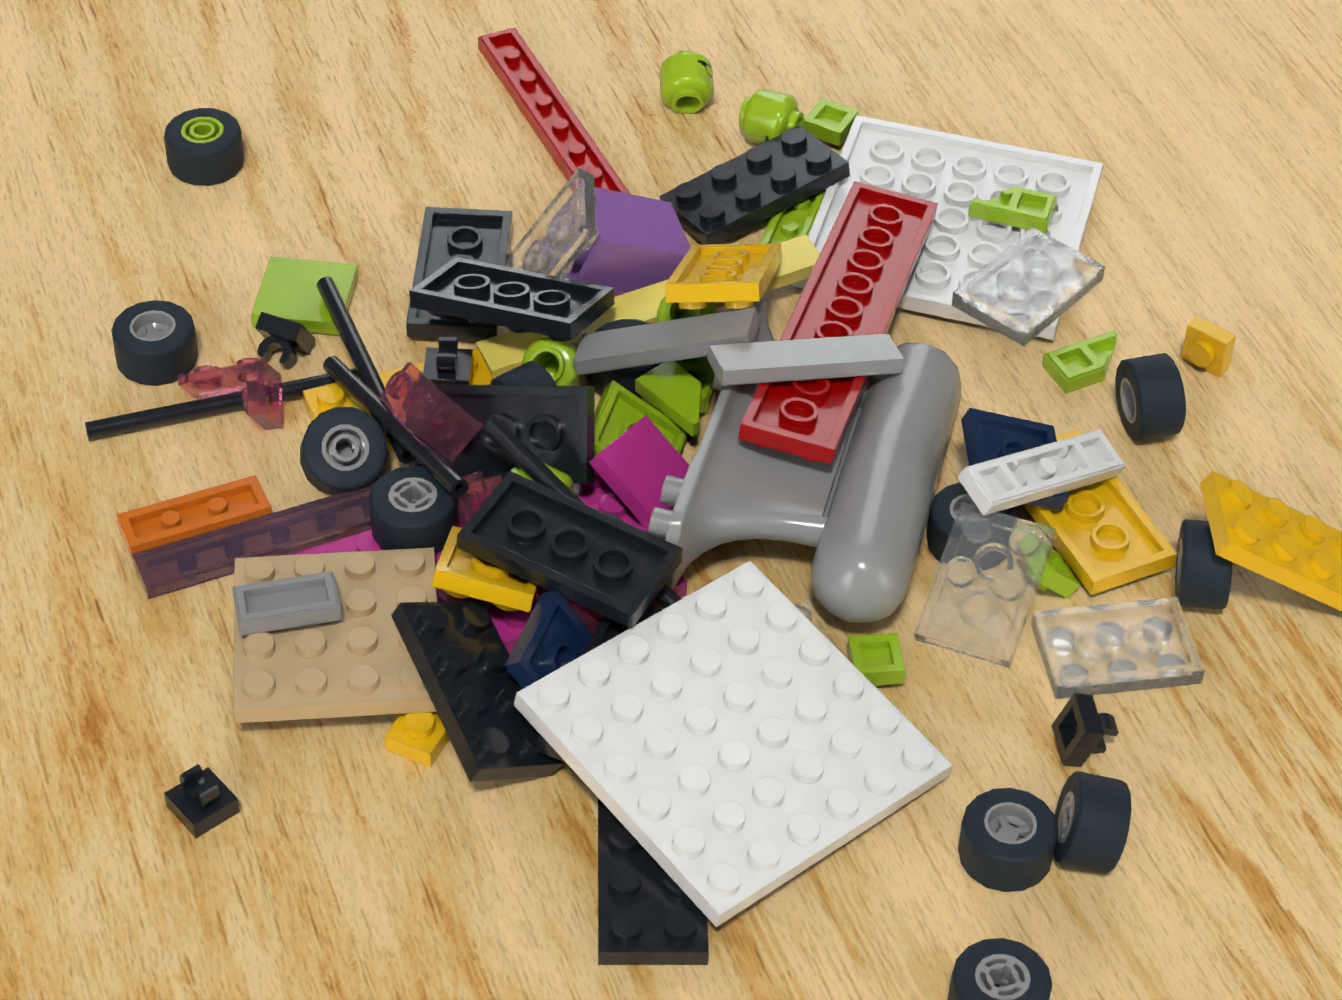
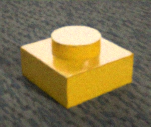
M1196 316L1187 325L1181 358L1220 378L1229 369L1236 335Z
M437 712L400 714L384 736L385 750L428 767L433 765L450 740Z

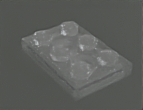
M580 168L576 170L508 255V267L562 278L569 274L576 257L583 249L588 250L593 245L598 234V226L595 220L597 197L594 195V175Z
M1032 227L953 292L951 306L1025 346L1103 280L1105 266Z
M961 502L914 631L915 640L1010 668L1056 538V529L999 512L983 516L977 506Z
M1177 597L1033 611L1031 626L1055 699L1071 698L1074 692L1100 695L1202 684L1205 669Z

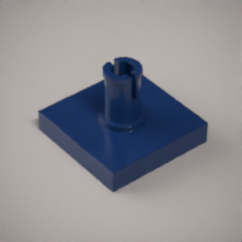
M969 408L961 419L969 466L1057 442L1054 426L973 408ZM1066 491L1026 504L1060 511L1068 501V494Z
M558 590L542 593L504 667L521 688L524 689L582 656L593 635Z

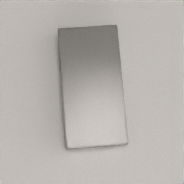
M333 571L232 587L240 636L342 620L341 605Z

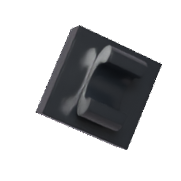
M261 312L255 329L265 338L258 347V356L264 362H269L272 353L276 349L282 348L283 353L279 363L287 369L294 365L296 351L307 355L310 354L316 339L303 324L265 312Z
M439 337V348H426L423 384L471 385L473 349H458V337Z
M1074 692L1052 723L1062 763L1081 767L1091 753H1104L1107 750L1103 739L1104 735L1117 736L1119 733L1113 715L1097 712L1093 695Z
M199 764L180 774V784L164 793L166 807L195 838H198L240 812L238 798L209 767L202 770Z

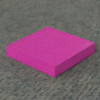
M647 415L589 461L594 470L647 531L654 507L673 511V506L660 503L666 476L671 475L685 479L690 466Z

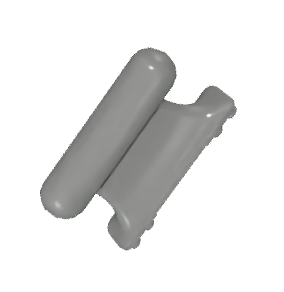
M762 296L761 300L754 301L752 306L756 307L760 317V324L754 342L775 341L768 325L767 298ZM905 342L896 346L904 357L902 373L872 375L867 389H865L857 403L832 465L818 461H808L797 455L772 448H762L754 443L738 439L741 421L759 383L722 386L715 374L713 389L721 392L698 453L693 455L685 479L667 475L663 484L660 503L673 506V511L654 507L649 523L648 533L683 548L682 562L666 584L674 588L691 562L704 552L718 545L747 539L779 540L816 547L811 563L813 591L816 599L829 613L848 623H873L890 616L900 605L909 589L962 397L961 379L956 364L945 351L927 343Z

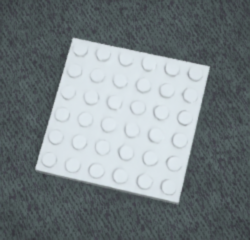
M856 115L840 154L841 157L849 162L850 176L827 188L808 236L817 251L821 253L854 181L936 202L938 206L935 219L897 308L1054 340L1101 179L1103 163ZM1016 186L1058 196L1056 210L1046 234L969 217L970 202L978 198L987 201L1000 197L1001 191ZM808 278L793 283V286L804 288Z
M751 561L746 562L640 622L633 628L624 631L518 691L514 701V706L715 927H718L946 779L953 766Z

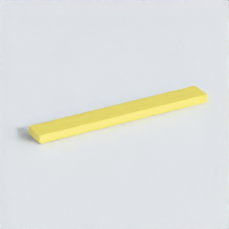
M806 234L781 242L782 261L765 292L809 278L820 253ZM668 280L614 297L615 304L570 341L578 346L582 334L593 333L604 324L620 319H638L647 323H657V310L661 300L666 296L665 284ZM713 302L716 309L725 306V302ZM509 331L476 342V349L479 348L493 378L520 366L523 355L528 347L538 339L548 336L532 332L514 333Z

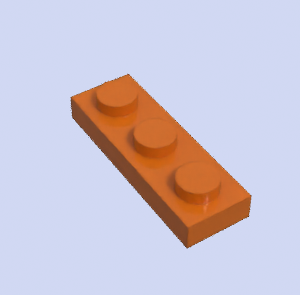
M256 475L116 514L118 528L132 561L273 520L271 505Z

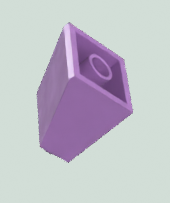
M579 184L544 253L553 276L613 287L614 297L668 280L691 247L671 202Z

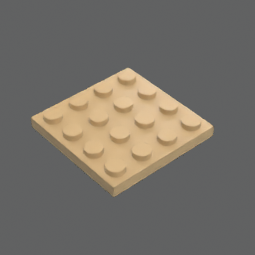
M434 547L235 558L234 586L333 571L342 614V620L240 636L234 604L233 713L235 723L437 712L391 617L401 602H437L436 588L431 587L435 572Z

